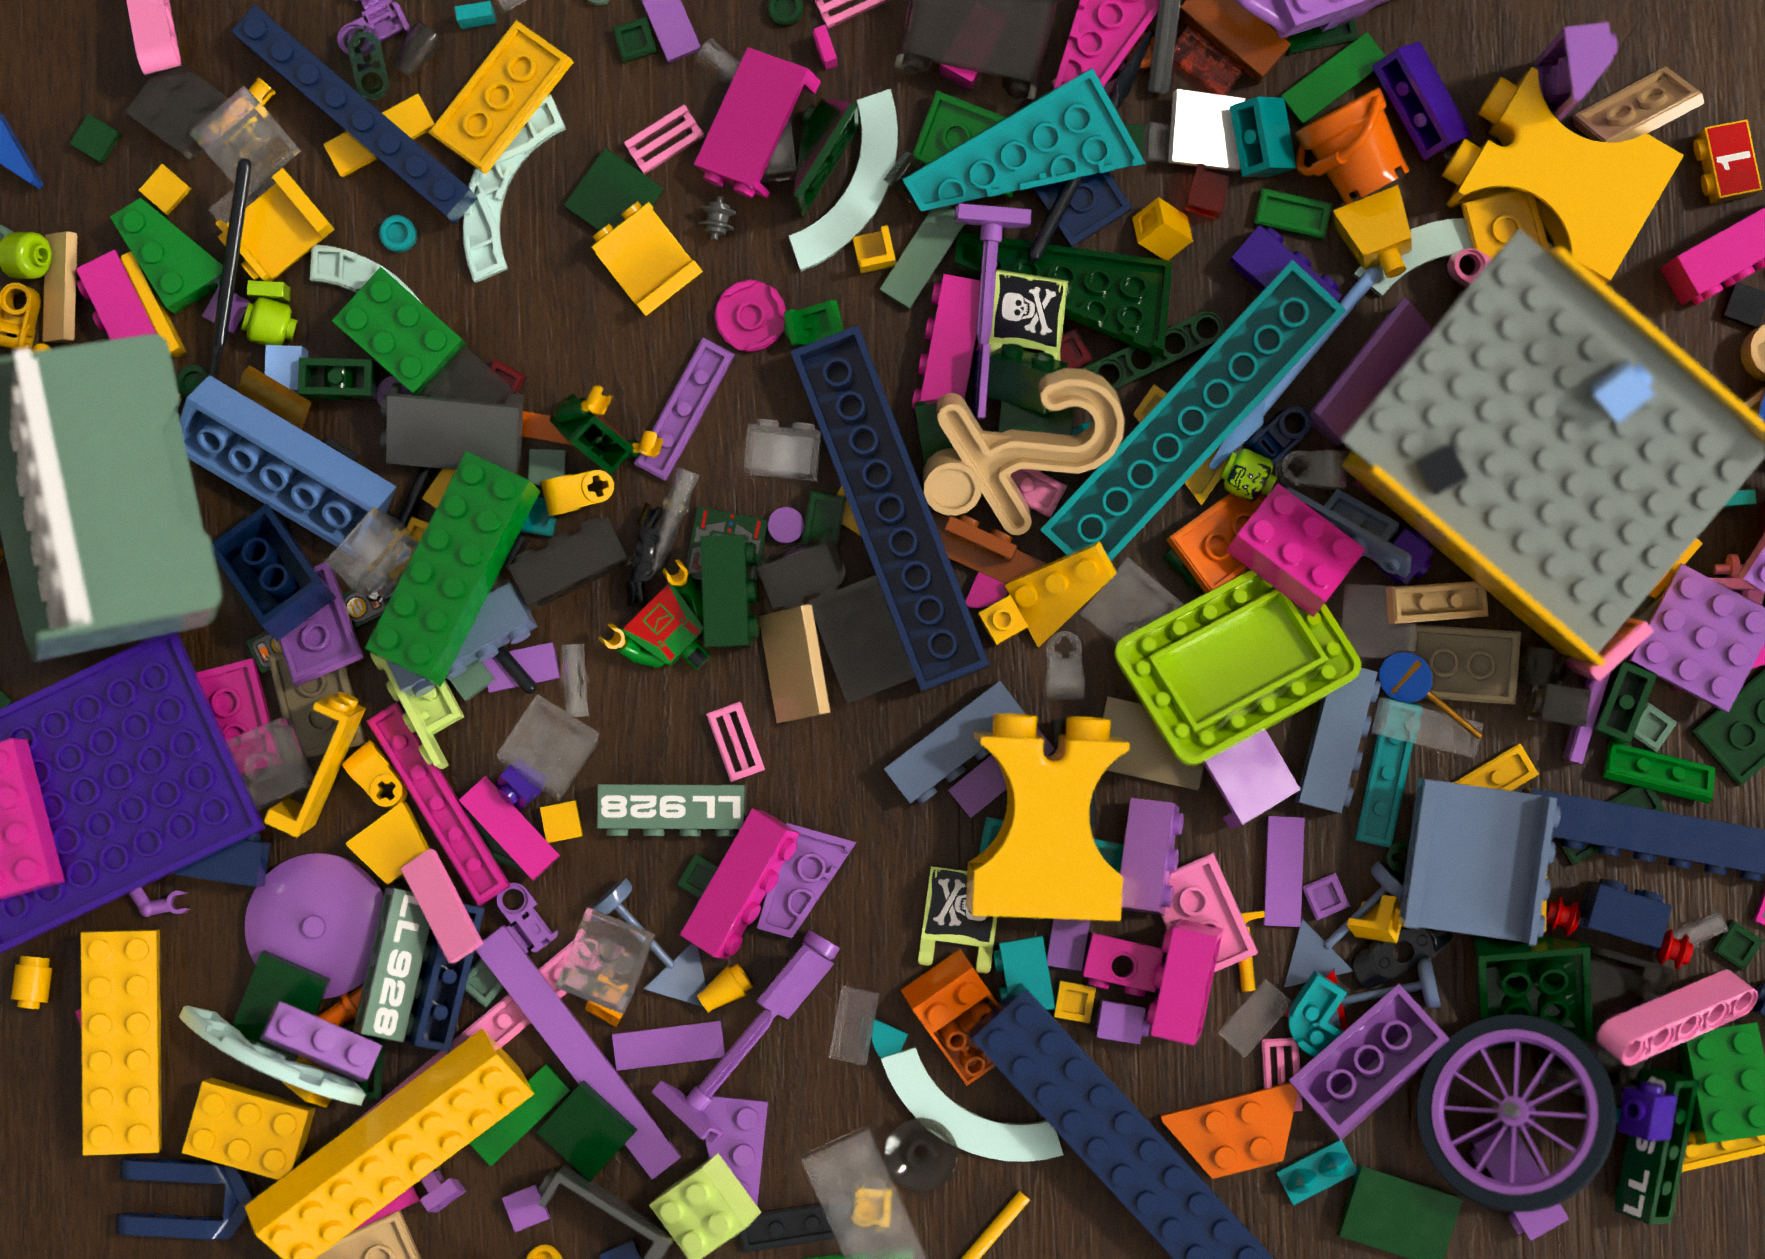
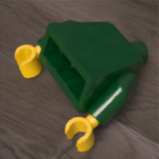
M593 386L587 399L579 398L575 394L569 395L568 398L561 400L557 404L554 413L550 417L549 421L572 445L610 475L625 459L637 457L639 453L648 457H657L664 440L663 438H657V434L652 431H644L640 443L635 439L626 440L601 416L605 413L612 396L601 395L603 388L600 386Z

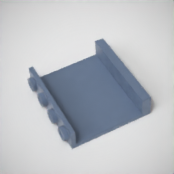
M1418 778L1398 924L1410 928L1419 929V927L1537 945V939L1543 936L1545 929V916L1541 915L1542 903L1548 900L1550 893V879H1546L1548 864L1553 863L1556 850L1555 842H1551L1553 827H1558L1561 816V808L1559 805H1556L1557 798Z

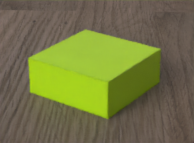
M248 280L247 295L253 300L264 297L278 302H290L291 288L286 283Z

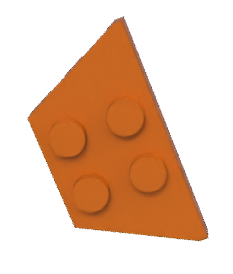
M1286 1082L1270 1088H1262L1160 1115L1162 1122L1206 1173L1212 1179L1284 1161L1298 1091L1290 1082Z

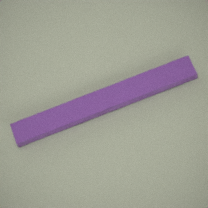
M501 926L484 939V944L475 950L577 1083L580 1084L585 1080L638 1129L625 1145L650 1178L654 1179L681 1158L679 1151L506 926Z

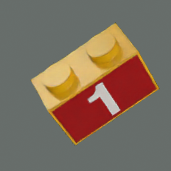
M1747 119L1706 127L1696 134L1693 144L1696 159L1702 162L1704 174L1701 176V186L1704 195L1709 196L1711 205L1753 197L1762 190Z

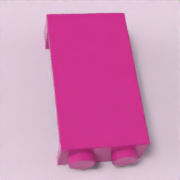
M747 47L694 163L704 173L703 179L718 187H723L724 183L734 186L733 190L751 199L754 194L768 199L770 191L760 183L801 91L805 90L815 94L821 81L806 67Z

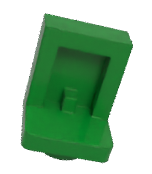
M828 300L801 310L790 309L784 311V332L791 345L795 347L805 346L844 330L837 300Z

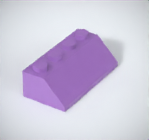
M1609 22L1564 27L1534 61L1535 69L1538 70L1543 98L1559 122L1583 99L1614 59L1613 55L1617 54V38L1615 33H1610Z
M1404 297L1389 312L1309 413L1312 422L1311 426L1337 446L1343 443L1340 441V438L1432 331L1430 325L1408 299Z
M1398 984L1289 1079V1082L1341 1141L1429 1064L1435 1053L1449 1041V1038L1405 989Z

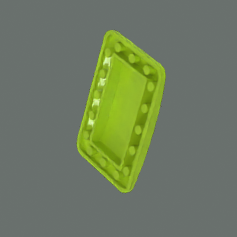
M1252 570L1123 637L1115 648V659L1173 754L1180 762L1191 766L1201 764L1324 698L1352 682L1361 670V661L1358 654L1326 604L1313 617Z

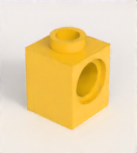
M1010 595L979 612L977 615L994 646L1001 644L1028 627Z

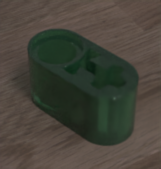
M358 26L349 33L347 38L355 84L361 96L369 100H376L385 95L389 86L380 38L373 28ZM362 37H366L368 43H374L369 45L371 61L364 62L362 49L354 47L359 45V39ZM369 72H374L381 76L382 81L376 88H367L361 83L363 76Z

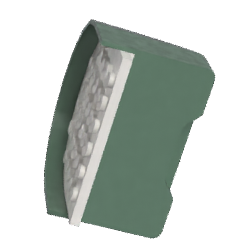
M157 334L30 352V348L15 350L14 355L0 357V534L14 601L32 662L209 625L216 616L222 598L221 586L211 540L203 531L178 415L180 397L169 346L166 340Z

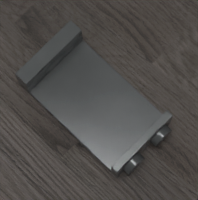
M393 383L388 395L384 394L381 401V416L387 417V427L382 429L380 448L381 450H386V463L457 470L467 451L517 474L522 458L524 395L509 393L506 403L500 404L401 394V383Z
M566 1164L559 1171L553 1168L548 1173L537 1191L543 1195L538 1205L545 1208L559 1186L563 1184L654 1241L644 1259H662L673 1241L672 1236L664 1225L592 1180L588 1181L581 1173Z

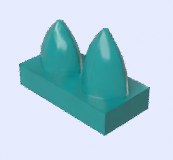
M1336 1139L1276 1170L1275 1173L1291 1204L1294 1206L1354 1175L1357 1169L1343 1141Z

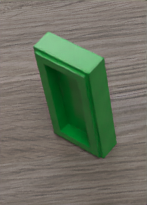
M1262 188L1253 225H1261L1264 228L1270 227L1282 232L1324 240L1332 203Z

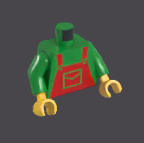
M675 560L680 567L677 574L670 575L665 568L663 569V574L669 583L622 630L614 624H608L607 626L614 630L613 638L605 640L599 636V641L608 648L615 649L636 664L659 668L664 664L672 666L682 657L697 671L711 657L697 642L704 634L702 592L691 577L688 576V571L680 560Z

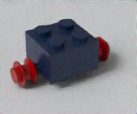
M1599 879L1598 884L1587 883L1581 908L1577 901L1570 907L1563 905L1562 897L1560 896L1556 902L1550 901L1546 908V923L1549 924V932H1552L1557 926L1564 928L1565 936L1568 937L1577 928L1582 929L1584 927L1650 946L1652 951L1656 952L1660 965H1663L1667 959L1673 960L1677 970L1680 969L1682 964L1687 965L1692 957L1694 944L1689 943L1688 934H1685L1679 940L1674 938L1673 930L1669 929L1665 932L1673 905L1663 903L1664 896L1661 894L1635 889L1634 894L1626 892L1628 887L1626 884L1609 879Z

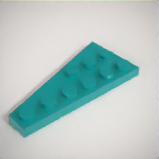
M1089 68L902 178L919 210L925 211L1146 163L1093 68Z

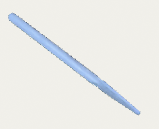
M1373 266L1365 271L1340 301V304L1346 309L1342 316L1223 441L1209 464L1211 470L1218 468L1229 458L1232 451L1238 450L1262 428L1265 414L1380 276V270L1377 267Z

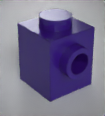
M1405 528L1398 533L1391 544L1412 556L1411 569L1408 576L1403 578L1396 573H1388L1377 562L1373 565L1401 587L1407 585L1413 576L1419 580L1432 565L1428 558L1434 551L1428 547L1430 542L1418 531L1413 529L1410 532Z
M1641 1082L1640 1087L1624 1088L1618 1131L1646 1141L1670 1140L1677 1096L1664 1092L1663 1085L1652 1082Z

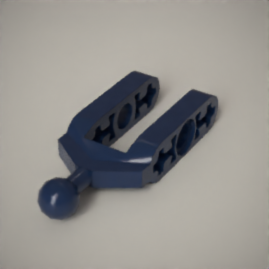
M143 1157L120 1158L119 1178L225 1184L223 1217L122 1212L117 1213L115 1233L190 1239H231L248 1216L244 1206L259 1195L253 1194L240 1169L213 1161Z

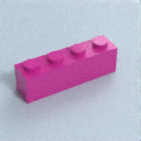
M943 274L942 283L935 282L931 304L938 305L935 319L928 318L924 338L931 340L929 354H921L918 374L925 375L922 389L915 388L911 410H915V402L939 399L948 393H956L965 400L977 335L980 280Z
M752 808L680 935L714 958L729 959L730 956L734 955L742 944L743 938L741 936L746 927L758 917L761 910L760 903L766 892H770L778 882V872L784 861L790 859L797 848L796 840L800 833L766 811Z

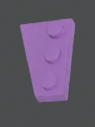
M786 823V825L800 833L796 840L797 848L791 858L784 861L778 872L779 879L775 887L766 894L757 929L793 938L857 842Z
M712 1095L711 1098L713 1100L703 1112L724 1134L715 1144L705 1137L709 1159L719 1153L758 1207L768 1101Z

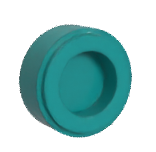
M393 215L383 221L380 226L379 236L387 249L392 252L402 253L413 247L417 239V231L414 224L407 217Z

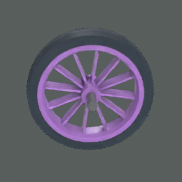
M1506 1014L1482 1019L1466 1026L1450 1037L1449 1041L1435 1053L1425 1070L1420 1084L1417 1101V1120L1422 1143L1429 1159L1443 1179L1455 1190L1470 1200L1489 1208L1508 1212H1529L1549 1208L1564 1202L1582 1190L1595 1177L1606 1160L1613 1142L1616 1126V1104L1611 1082L1605 1068L1590 1047L1578 1036L1547 1019L1522 1014ZM1516 1043L1514 1095H1509L1486 1049L1500 1044ZM1521 1043L1539 1046L1551 1052L1523 1096L1519 1095ZM1480 1052H1482L1505 1096L1503 1101L1459 1074L1462 1067ZM1557 1055L1571 1068L1577 1079L1530 1101L1529 1097ZM1455 1077H1459L1499 1103V1109L1447 1106L1449 1091ZM1579 1084L1581 1085L1585 1096L1587 1114L1536 1111L1535 1106ZM1446 1111L1498 1114L1499 1118L1452 1141L1447 1125ZM1536 1116L1586 1119L1584 1135L1578 1149L1576 1150L1536 1124ZM1502 1123L1503 1127L1477 1168L1474 1169L1464 1160L1455 1146ZM1531 1126H1534L1574 1152L1571 1159L1553 1174L1548 1170L1528 1131ZM1508 1130L1512 1131L1510 1183L1493 1180L1481 1174ZM1518 1132H1523L1546 1175L1545 1178L1528 1183H1516Z

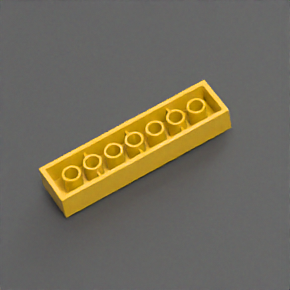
M483 1028L245 1205L244 1207L255 1234L282 1259H316L533 1096L534 1092L521 1068Z

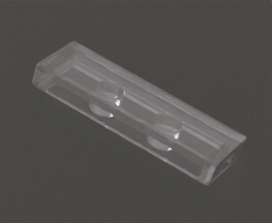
M1379 698L1372 734L1476 759L1480 739L1474 737L1448 714L1386 698ZM1465 719L1482 733L1484 723Z

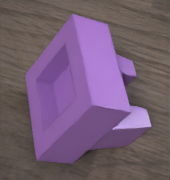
M433 1170L421 1179L428 1194L422 1197L420 1201L427 1212L437 1213L464 1194L466 1190L459 1179L449 1178L445 1180L438 1170L436 1172Z

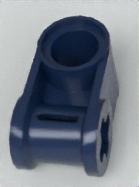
M1301 407L1284 408L1267 423L1263 424L1262 428L1242 446L1247 449L1250 448V450L1270 459L1274 467L1289 453L1295 444L1307 435L1312 424L1311 417ZM1289 413L1296 414L1301 422L1299 430L1295 433H1290L1284 426L1285 417Z

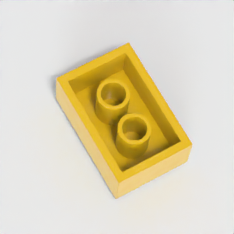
M209 1078L202 1081L182 1153L280 1180L300 1165L316 1107L219 1079Z

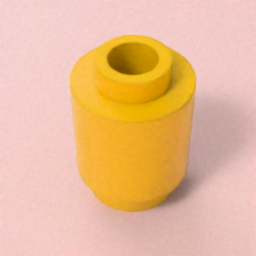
M20 956L19 965L15 964L11 999L18 1000L17 1007L40 1009V1002L48 1003L52 968H49V958Z

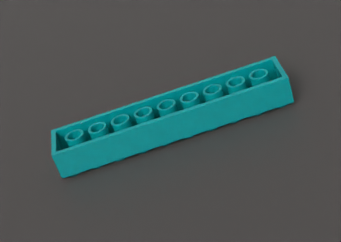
M1292 260L1118 446L1114 455L1097 468L1040 530L1066 555L1100 541L1109 560L1112 561L1342 316L1346 309Z

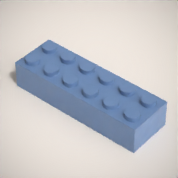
M210 375L186 398L180 417V424L188 459L260 502L268 504L275 511L356 559L378 536L397 486Z

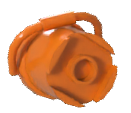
M1375 88L1295 133L1300 142L1296 156L1298 172L1305 176H1321L1326 173L1345 205L1353 202L1349 195L1353 191L1357 197L1360 196L1362 198L1398 179L1394 170L1399 167L1402 174L1410 171L1384 109L1387 104L1380 88ZM1307 150H1311L1318 160L1311 167H1306L1305 165Z

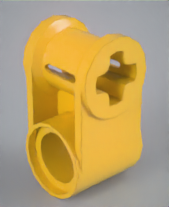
M10 283L1 290L0 346L15 350L30 348L31 351L41 307V298L35 289L21 283ZM25 292L27 302L23 308L17 310L14 306V298L18 293ZM7 334L17 335V338L9 337Z
M593 470L575 475L568 474L540 481L549 517L606 501L614 491L612 477L602 470ZM592 477L595 482H602L603 485L602 489L597 490L598 496L595 492L588 491L587 485L593 483Z
M371 740L367 741L341 763L350 777L364 789L377 805L394 808L399 803L407 800L408 789L398 773L390 765L387 757ZM385 784L396 786L392 791L395 795L393 799L382 797L386 792L383 787Z

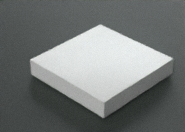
M1180 89L1173 91L1168 163L1234 172L1240 170L1230 106L1245 101V98Z

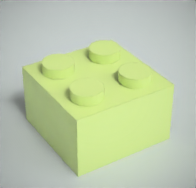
M719 1153L667 1188L649 1204L688 1259H702L747 1228L761 1213Z

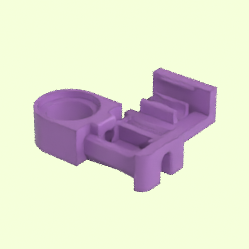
M355 0L356 2L361 1L365 11L361 12L363 17L343 26L338 33L337 41L345 55L353 59H360L379 50L378 43L403 31H406L409 36L412 30L398 3H392L391 0ZM391 4H393L395 8L394 10L391 9ZM355 31L361 32L365 37L364 45L358 50L348 49L345 45V39L348 34Z
M510 883L511 887L497 895L498 907L510 924L515 921L517 922L514 926L511 927L509 925L506 928L523 950L528 953L527 948L533 944L535 947L531 951L536 953L556 939L558 931L556 930L552 933L535 911L534 907L537 903L527 889L521 884ZM510 889H517L524 896V903L517 910H509L503 905V895Z

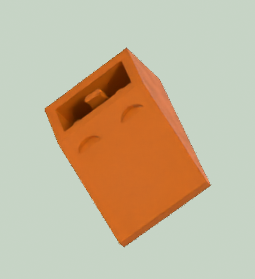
M959 949L900 991L966 1086H968L996 1066L975 1044L967 1032L987 1015L998 1002L962 950Z

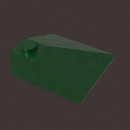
M821 98L817 106L812 104L809 106L801 120V123L805 126L802 130L794 188L796 215L802 219L859 129L858 105L852 101Z
M1473 935L1479 1020L1506 1014L1536 1016L1561 1025L1578 1036L1583 1042H1593L1589 943L1542 936L1538 937L1537 945H1530L1521 941ZM1516 1043L1500 1044L1486 1050L1515 1048ZM1521 1043V1047L1535 1046L1531 1044Z

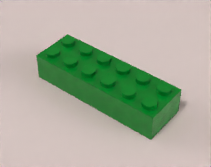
M466 451L365 649L441 687L540 490L530 480Z

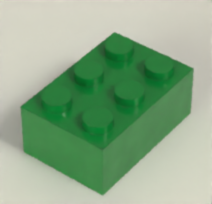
M382 267L373 274L332 320L416 396H422L467 346L463 339Z
M1758 1022L1716 1028L1678 1044L1677 1048L1683 1075L1699 1080L1692 1116L1697 1146L1765 1135V1056Z

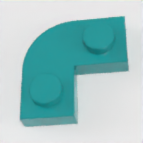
M1315 970L1293 1001L1288 1013V1028L1292 1038L1303 1051L1313 1057H1316L1344 1032V1030L1329 1022V1019L1348 993L1343 987Z

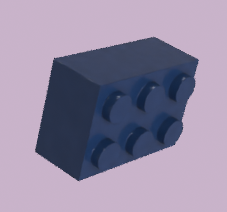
M265 504L211 543L215 559L261 626L276 641L336 599V596L285 523L268 504Z

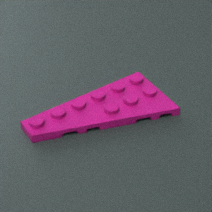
M1080 0L1053 89L1089 68H1093L1104 88L1158 14L1160 0Z

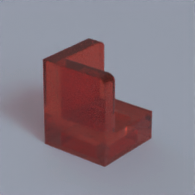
M1198 163L1193 174L1184 210L1219 219L1223 212L1226 201L1225 195L1230 179L1228 176L1204 170L1205 164Z

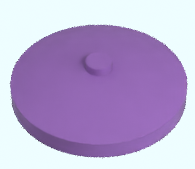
M305 854L279 864L266 875L265 885L255 888L246 910L245 939L254 964L256 965L260 953L265 950L330 978L331 980L323 999L337 997L356 989L364 983L384 897L382 887L364 867L348 858L335 854Z

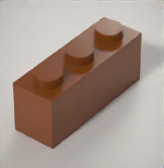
M1186 0L1180 7L1179 18L1258 84L1263 81L1287 53L1291 45L1287 41L1288 36L1280 39L1276 28L1271 25L1269 26L1263 20L1246 11L1235 0Z

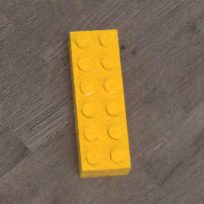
M160 929L81 932L83 1155L159 1153L162 1149Z

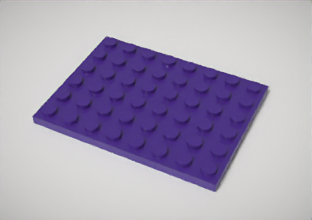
M178 632L149 638L0 709V742L12 738L28 740L65 880L63 883L0 900V954L266 829Z

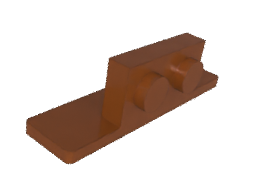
M930 510L947 556L952 561L1005 584L1015 577L1047 564L1017 550V545L1011 543L1013 537L1002 531L993 529L990 534L977 528L980 522L971 517L960 514L958 519L952 516L948 519Z

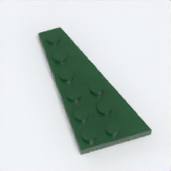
M958 232L953 268L977 280H980L983 249V241H980V235ZM1002 238V242L998 243L996 271L1003 270L1068 281L1064 317L1158 357H1163L1173 261L1048 244L1041 259L1038 262H1031L1027 254L1033 242Z

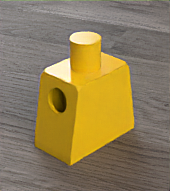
M1398 185L1333 210L1334 226L1362 268L1368 269L1381 264L1387 278L1397 277L1406 271V266L1401 256L1412 250V238Z
M408 802L399 803L346 842L348 848L387 885L395 883L402 877L407 882L401 868L428 849H431Z

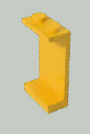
M338 692L315 702L313 710L339 721L304 804L288 797L269 809L264 823L294 837H299L316 825L340 770L341 763L344 761L366 710L365 707L357 704L358 699L344 692Z

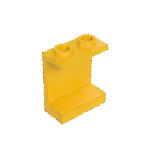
M281 168L272 176L276 184L246 207L240 254L245 258V261L241 263V266L253 280L260 277L264 281H273L335 230L284 168ZM220 219L215 223L222 231L218 238L226 246L229 222L226 224Z
M637 201L621 213L625 220L614 229L610 224H607L592 236L596 243L591 246V249L641 313L647 316L703 271L688 256L657 216L653 206L649 202L641 206Z

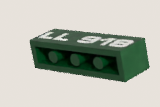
M1666 1068L1641 1069L1636 1087H1640L1641 1082L1657 1083L1663 1085L1664 1092L1677 1096L1671 1139L1646 1141L1628 1135L1622 1157L1623 1165L1620 1181L1616 1188L1614 1211L1645 1224L1654 1225L1672 1223L1699 1080Z

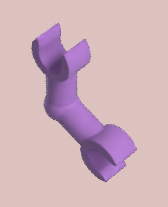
M142 887L129 893L140 915L146 918L166 912L184 914L190 910V908L177 909L174 906V899L179 895L187 894L185 891H174L167 898L150 901Z

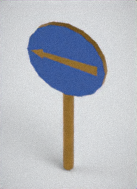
M1403 650L1392 653L1384 660L1380 667L1379 680L1382 689L1389 697L1398 702L1412 703L1426 696L1477 739L1482 738L1483 735L1479 730L1430 691L1433 685L1434 674L1431 665L1423 656L1412 651Z

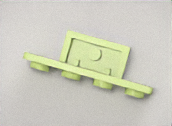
M370 652L379 670L384 669L390 680L386 683L389 693L396 702L401 701L406 713L402 714L405 724L412 733L417 732L423 743L418 747L424 760L428 765L433 763L434 766L440 769L448 767L449 764L434 734L465 716L446 680H444L441 687L434 684L435 688L425 695L418 697L415 695L409 696L400 690L386 660Z

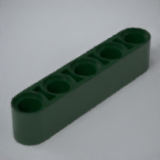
M1206 311L1167 328L1165 339L1176 337L1182 343V351L1178 354H1171L1164 347L1163 357L1161 358L1131 345L1082 369L1089 370L1098 375L1100 369L1105 367L1112 368L1117 373L1118 379L1111 386L1117 392L1210 348L1223 334V321L1219 315ZM1209 322L1215 329V336L1209 339L1202 338L1197 333V324ZM1136 352L1145 353L1149 357L1150 366L1143 370L1137 369L1131 362V355Z

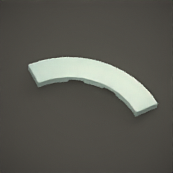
M891 89L856 100L862 127V144L857 168L848 188L836 205L814 224L789 236L800 272L822 263L841 251L844 246L853 240V237H856L863 231L885 197L893 175L898 146V124Z
M551 94L546 97L486 175L476 168L473 171L468 187L477 199L464 213L463 241L467 263L475 283L508 270L501 245L500 220L503 201L513 176L524 160L539 145L552 136L566 130Z
M1464 218L1431 222L1411 229L1412 250L1401 256L1406 266V271L1397 277L1387 278L1381 264L1374 266L1380 270V276L1370 289L1382 297L1398 279L1418 266L1436 259L1451 257L1459 250L1472 248ZM1548 243L1549 248H1555L1553 245ZM1360 266L1352 276L1359 280L1367 269Z
M315 245L311 249L310 281L331 284L357 293L373 274L382 267L417 298L413 291L397 276L368 258L332 246ZM449 367L424 394H450Z
M188 1005L183 1006L179 1018L203 1039L237 1060L302 1089L343 1102L362 1105L366 1094L353 1079L311 1065L285 1060L286 1055L261 1043L251 1044L239 1030L225 1021L217 1012Z
M916 1047L881 1058L893 1088L908 1110L924 1126L948 1143L972 1154L1003 1161L1028 1162L1046 1160L1063 1155L1057 1132L1046 1120L1032 1123L996 1122L970 1112L955 1103L941 1091L930 1077L920 1060Z

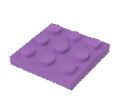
M1681 563L1677 565L1648 621V625L1654 632L1632 651L1628 661L1656 674L1657 677L1721 711L1729 712L1765 643V607Z

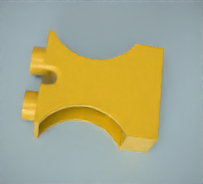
M1531 67L1516 85L1500 76L1481 106L1478 115L1493 123L1488 133L1500 140L1503 147L1490 140H1487L1482 147L1475 145L1465 138L1462 140L1441 175L1457 185L1446 205L1453 208L1468 201L1513 189L1525 191L1536 197L1544 229L1549 235L1553 246H1562L1604 284L1608 283L1614 276L1684 155L1647 133L1621 142H1599L1581 137L1561 124L1548 108L1540 89L1537 69Z
M994 713L992 732L974 731V739L993 755L1003 773L1007 790V806L1003 823L994 840L982 853L968 861L966 907L972 915L1121 921L1123 876L1108 865L1099 853L1093 841L1089 823L1090 801L1100 776L1114 760L1129 751V742L1120 737H1110L1111 719L1068 716L1066 718V735H1058L1057 751L1051 756H1044L1043 738L1037 735L1036 715Z

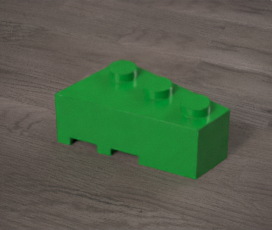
M142 198L110 216L163 304L172 313L177 315L217 290L221 282L223 265Z

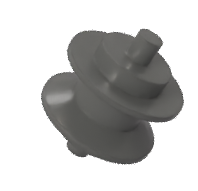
M717 196L716 202H709L708 205L701 206L700 208L707 213L705 221L699 222L698 225L705 228V232L711 234V240L717 241L718 235H726V231H734V227L728 224V217L736 215V211L730 209V205L723 203L724 197Z

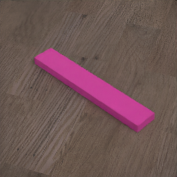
M395 702L366 722L476 904L481 906L511 887L440 768L434 766L433 763L428 765L424 760L418 747L423 743L417 732L412 733L408 729L402 717V714L406 712L399 702Z

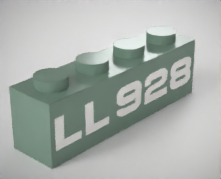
M598 784L597 828H606V836H628V829H643V836H664L665 829H679V836H701V829H715V836H737V829H741L745 822L746 785Z
M385 888L353 1027L354 1032L404 1042L405 1035H409L412 1030L414 1015L410 1013L413 999L419 997L422 987V978L419 977L421 964L427 961L430 952V942L427 941L430 925L413 892Z

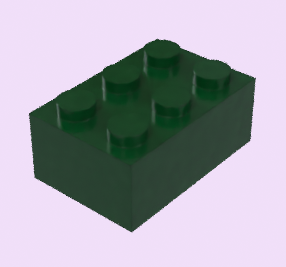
M746 535L700 536L704 647L754 646V638H760L759 617L753 616L752 602L759 601L758 580L751 579L750 566H757V546L750 542L749 537Z

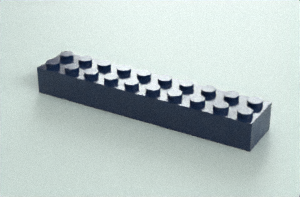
M859 325L790 351L921 692L930 691L989 668L990 664Z
M1022 983L967 1032L975 1044L1174 1259H1273L1266 1248Z

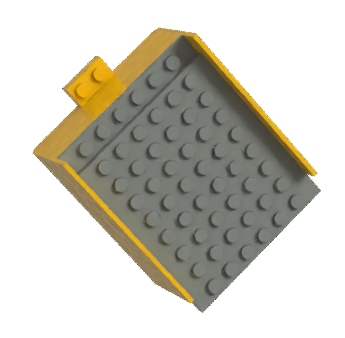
M1517 229L1340 438V441L1352 450L1341 467L1558 652L1602 667L1606 660L1598 653L1647 596L1656 599L1665 589L1677 565L1681 563L1685 565L1703 544L1697 539L1699 534L1765 458V422L1562 246L1543 249L1525 232ZM1628 358L1634 367L1641 363L1654 378V381L1649 385L1655 395L1617 423L1593 395L1590 387ZM1450 443L1469 478L1435 496L1432 494L1415 461Z

